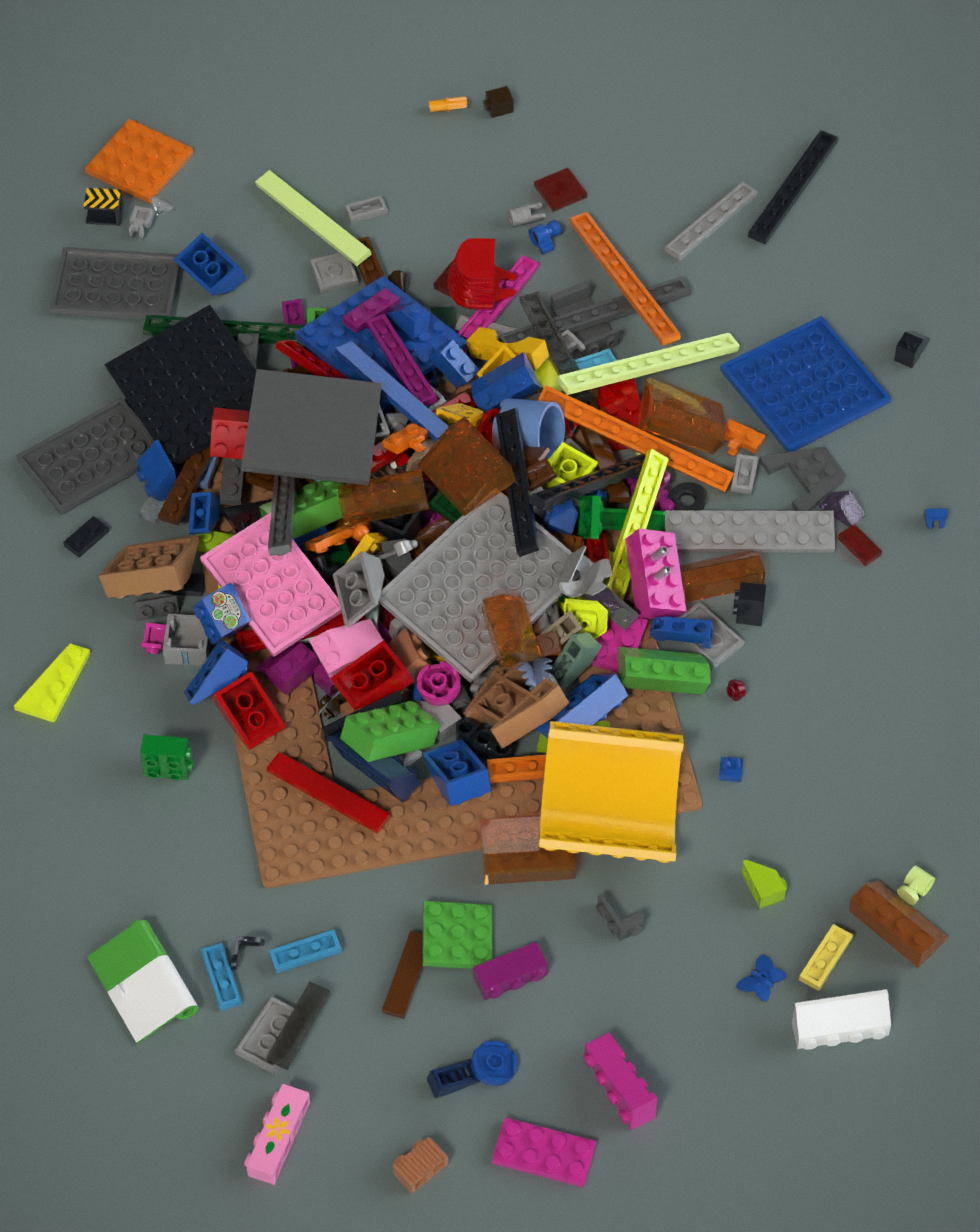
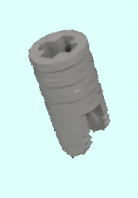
M539 202L508 209L510 225L514 227L546 219L544 213L531 215L530 212L542 208V203Z

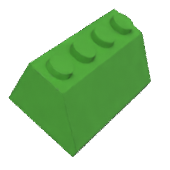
M629 647L617 648L618 678L624 688L703 695L710 685L709 663L702 654Z

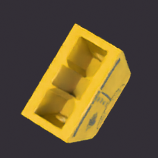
M461 403L436 409V416L454 431L453 435L464 439H469L473 436L484 414L479 408H473Z

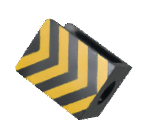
M87 188L83 205L84 209H88L86 224L120 226L124 207L121 190Z

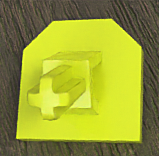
M582 596L571 597L570 599L565 598L564 614L569 610L583 626L579 633L588 632L594 639H597L607 632L608 610L598 601L584 600Z

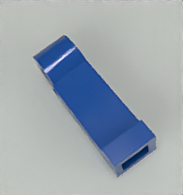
M667 616L653 618L650 636L658 641L672 640L702 644V648L711 649L714 634L712 620Z

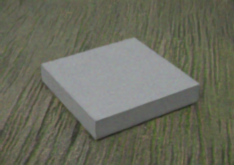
M341 253L309 260L320 293L359 284V279L352 262Z

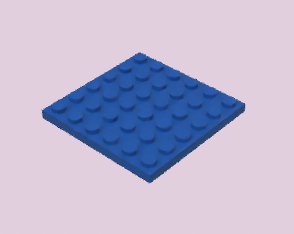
M382 276L296 331L295 338L324 362L349 379L365 381L335 354L336 347L352 341L403 386L367 326L358 333H355L342 323V317L384 288L400 298L399 305L396 307L416 301ZM431 312L428 331L414 339L388 318L424 376L437 368L429 357L441 344L453 339L462 350L467 347V341Z
M822 316L720 365V371L786 452L795 451L891 402L889 394Z

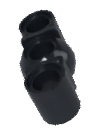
M461 718L457 721L456 740L463 739L468 747L472 748L477 755L487 756L488 760L512 757V744L501 748L489 729H480V725L475 724L470 718Z

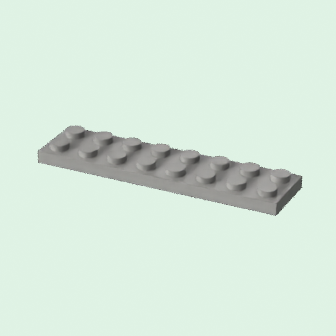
M665 510V532L675 533L677 552H835L834 511Z

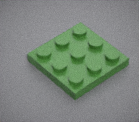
M423 901L422 966L473 969L477 965L492 960V905Z

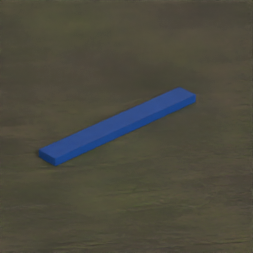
M352 341L335 348V354L365 381L382 383L381 395L411 422L427 429L428 437L436 444L453 437L454 431Z

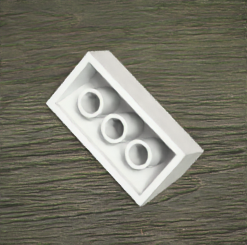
M886 989L795 1003L792 1028L797 1049L804 1048L810 1050L822 1045L836 1046L842 1042L850 1041L851 1043H857L863 1039H882L888 1036L891 1027L888 992Z

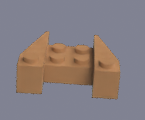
M510 656L504 659L491 672L463 713L466 718H470L475 724H479L480 728L486 722L492 724L493 727L490 731L501 748L506 747L554 718L569 704L560 686L548 678L541 681L531 692L524 689L527 686L525 682L528 678H522L521 675L526 672L519 671L517 667L521 665L515 664L513 662L515 659Z

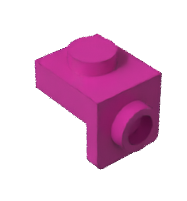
M146 623L144 640L141 642V647L146 649V653L159 654V651H163L166 625Z

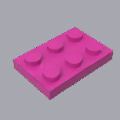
M608 617L607 632L595 639L602 647L590 665L618 673L617 648H639L648 626V620L637 618L625 631Z

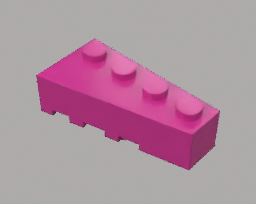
M607 1033L585 1044L583 1059L586 1065L592 1067L595 1071L594 1076L597 1083L606 1089V1096L610 1104L616 1105L621 1122L623 1124L627 1123L630 1130H633L655 1119L657 1096L654 1092L649 1094L648 1085L643 1077L637 1078L636 1069L632 1062L624 1061L626 1059L625 1053L612 1035Z

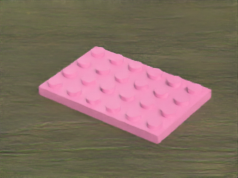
M270 512L201 556L200 560L221 588L232 583L251 619V622L248 624L274 657L341 614L342 611L338 597L293 539L291 552L282 556L269 555Z

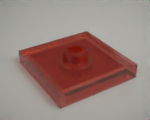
M569 168L534 181V187L552 212L587 198V192Z

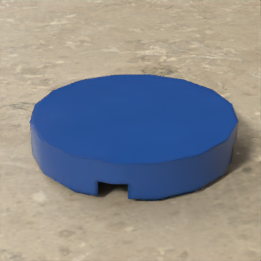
M494 1040L486 1041L477 1047L472 1054L470 1064L472 1072L478 1080L487 1085L500 1086L510 1082L517 1071L518 1060L515 1052L511 1051L508 1045Z

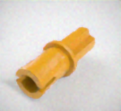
M462 96L430 100V113L445 110L450 112L449 110L466 108L467 98Z

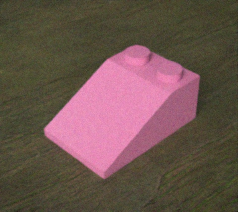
M371 619L356 622L349 628L344 625L329 629L309 640L329 678L383 641Z

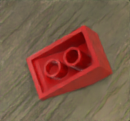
M384 640L330 678L354 711L398 690L402 691L413 683L408 670Z
M252 671L216 692L211 697L224 719L248 750L286 728V725Z

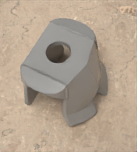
M586 546L581 547L568 556L557 580L558 589L569 597H579L583 594L593 596L606 588V585L602 583L603 579L611 577L612 574L609 560L602 559L594 564L583 555ZM577 570L579 573V579L578 581H572V578Z

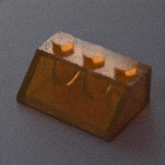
M502 594L482 600L481 611L499 668L542 658L523 598Z

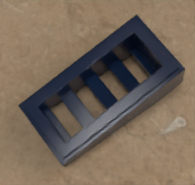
M471 1060L430 1071L427 1082L435 1098L446 1096L481 1082L472 1072ZM464 1069L467 1070L470 1078L466 1077ZM455 1073H458L461 1080L458 1081ZM447 1076H449L451 1083L448 1082Z

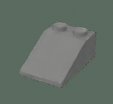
M363 551L333 574L345 627L348 628L378 605L385 576L381 559Z

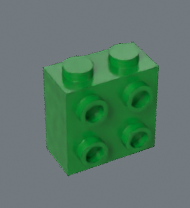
M143 734L140 758L144 776L153 779L188 780L189 772H193L194 759H191L192 747H189L188 738Z

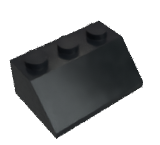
M399 473L367 521L378 532L386 536L388 541L399 539L414 540L434 511L429 507V503L438 494L437 489L430 484Z

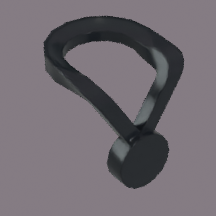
M248 936L237 937L234 954H232L231 969H237L240 945L264 946L265 940Z

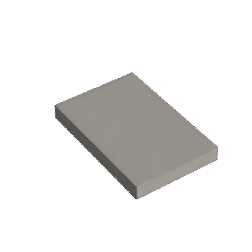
M698 602L679 617L712 620L714 634L711 649L702 648V644L683 642L695 654H702L712 669H715L744 646L745 641L701 602Z
M272 996L235 1049V1054L275 1075L312 1021V1018Z

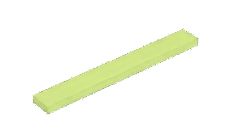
M267 171L255 181L257 187L354 265L358 266L371 255V251L272 171Z

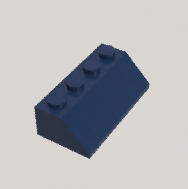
M342 732L328 737V740L342 758L400 802L404 803L419 786L420 782L415 777L417 775L416 771L408 765L406 767L402 766V762L398 757L391 756L367 762L340 739Z

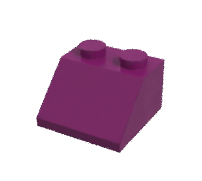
M296 642L274 657L271 655L256 667V670L282 693L288 695L314 673L313 670L317 666V655L303 643Z

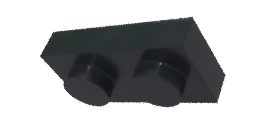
M93 516L64 541V547L80 558L109 532L108 526Z

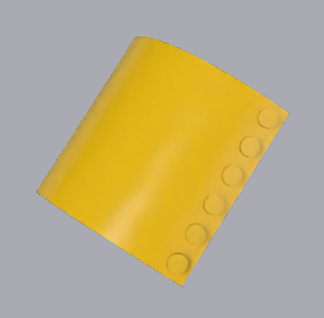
M550 721L542 793L539 847L548 851L561 849L569 853L588 852L595 856L608 854L615 858L627 856L634 857L637 860L655 859L661 863L675 862L676 802L680 759L684 745L683 735Z

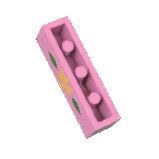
M282 1084L279 1091H275L272 1098V1109L270 1112H266L263 1119L264 1127L261 1132H257L254 1139V1150L252 1153H248L244 1164L249 1177L275 1185L310 1104L309 1092Z

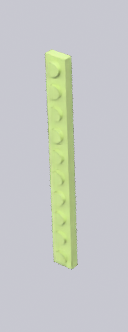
M725 333L558 375L557 383L569 395L738 352L740 345L730 333Z

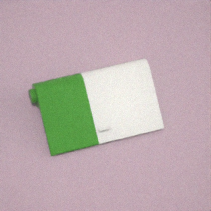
M135 920L131 923L130 927L87 956L137 1044L176 1017L180 1020L188 1019L199 1009L147 920Z

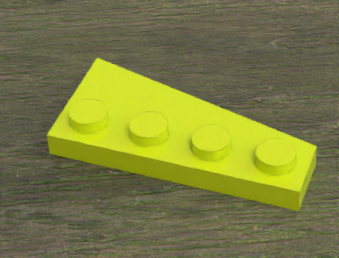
M70 643L16 702L14 709L55 723L90 656V649Z

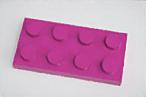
M505 1117L492 1157V1164L584 1188L597 1141Z

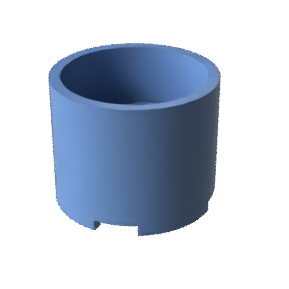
M506 398L500 403V413L513 408L517 410L523 447H548L550 452L546 455V458L549 459L564 442L565 419L558 403ZM494 417L492 427L493 447L501 451L497 422Z

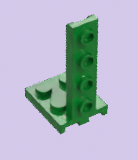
M579 496L577 498L579 501V513L576 520L578 522V534H575V536L582 537L583 539H599L602 529L622 530L628 509L603 508L601 496ZM652 511L646 529L665 532L666 511Z

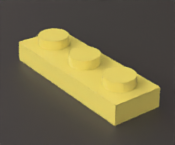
M833 924L800 974L799 981L819 991L852 941L853 934Z

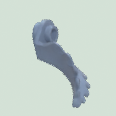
M527 634L522 636L518 642L519 659L513 662L521 665L517 667L519 671L526 672L521 676L522 678H528L525 684L531 686L529 689L531 692L545 677L551 676L545 670L552 669V666L545 663L552 662V660L540 658L534 635ZM527 641L532 642V649L526 648L525 644Z

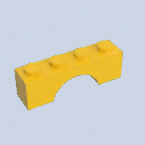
M479 327L466 340L472 358L489 361L504 344L516 356L524 352L535 371L549 358L546 342L542 339L527 337L514 343H502L498 340L496 330Z

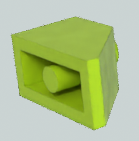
M747 859L742 861L741 873L759 909L785 900V893L788 890L787 883L783 877L780 878L777 870Z

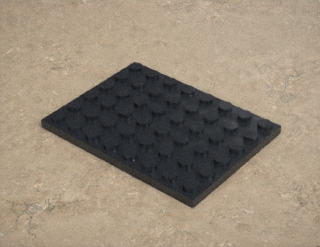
M211 305L204 307L104 364L153 441L159 440L173 467L210 446L214 407L250 411L256 369Z

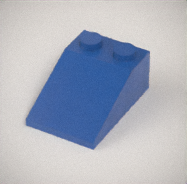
M220 639L184 691L189 703L194 705L233 683L239 676L242 677L247 671V664L249 663L242 652Z
M463 739L422 753V757L437 787L450 806L461 804L466 800L481 797L491 792L488 769Z

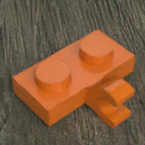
M732 419L728 420L720 431L719 436L730 442L728 444L730 449L727 454L733 457L737 455L741 447L756 454L766 440L765 434Z
M414 423L409 424L402 430L382 440L383 448L396 454L408 448H412L420 453L426 449V446H423L420 442L428 437V430Z

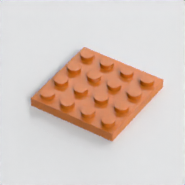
M129 118L85 167V172L150 203L192 156L193 148Z

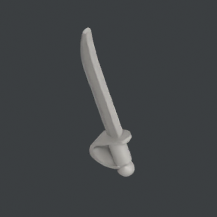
M416 540L400 541L393 545L395 550L380 555L378 558L383 560L395 554L399 557L416 548L418 542Z

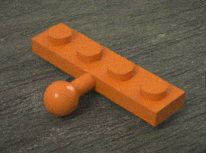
M372 513L304 542L307 551H316L317 554L323 553L331 545L336 546L345 543V539L349 537L361 541L365 534L369 533V530L375 529L367 521Z

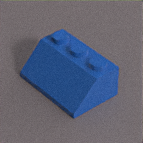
M201 233L173 259L211 296L231 292L247 278L241 268L204 233Z
M524 352L471 382L473 399L483 413L494 408L501 410L500 403L506 398L524 399L542 388Z

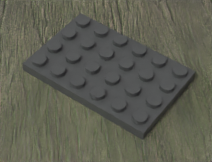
M63 247L50 311L53 314L146 319V315L171 316L180 266L173 259L179 254Z
M121 397L16 455V458L61 515L136 473V470H138L137 461L154 441L140 419Z

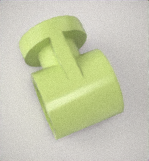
M915 865L907 874L904 885L898 888L897 894L906 903L915 905L919 900L917 894L924 897L933 886L935 877Z

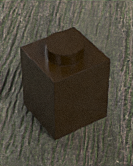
M508 86L485 91L486 99L483 100L485 111H489L491 118L513 113V97Z

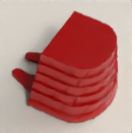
M469 238L459 246L448 273L447 283L449 293L457 305L467 309L493 310V305L496 302L516 295L515 289H503L499 283L502 280L514 281L517 276L495 265V239Z

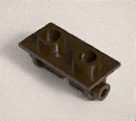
M335 685L333 687L334 691L330 695L325 694L318 703L320 705L318 713L320 714L324 710L323 714L329 720L335 718L340 712V705L342 703L339 700L342 699L344 702H347Z

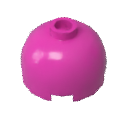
M440 661V664L432 666L428 664L417 676V688L421 697L428 704L435 706H445L452 703L458 697L461 690V678L458 672L447 662Z

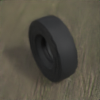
M677 484L669 492L668 498L674 502V510L702 511L704 509V492L695 484ZM683 495H689L694 498L695 502L692 505L684 506L679 503L678 499Z

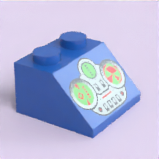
M232 583L207 595L193 606L195 615L200 620L205 634L210 639L212 645L218 643L220 639L225 640L234 636L251 622Z

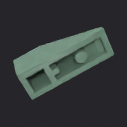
M588 632L572 634L564 646L563 652L560 653L552 669L549 671L556 678L563 692L593 662L602 647Z

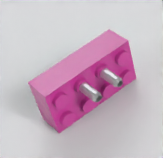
M638 528L625 538L635 610L639 614L638 618L679 617L686 612V604L675 533Z

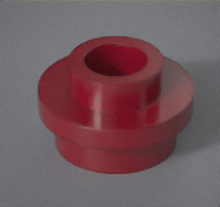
M736 679L729 681L726 688L728 696L734 701L741 700L746 694L743 682Z

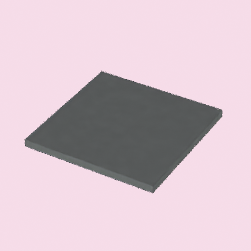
M257 369L241 471L369 486L382 383Z

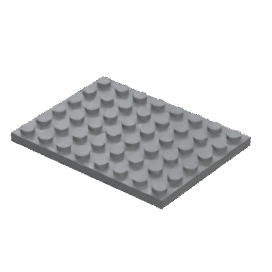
M494 486L381 590L379 603L471 683L564 595L557 587V580L568 556L572 552L535 521L540 550L519 557L516 551L509 499ZM577 570L572 578V581H578L579 579V573Z

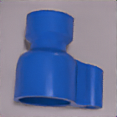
M552 220L546 226L539 224L530 228L528 233L533 245L538 247L543 255L554 250L551 236L560 235L561 228L556 220Z

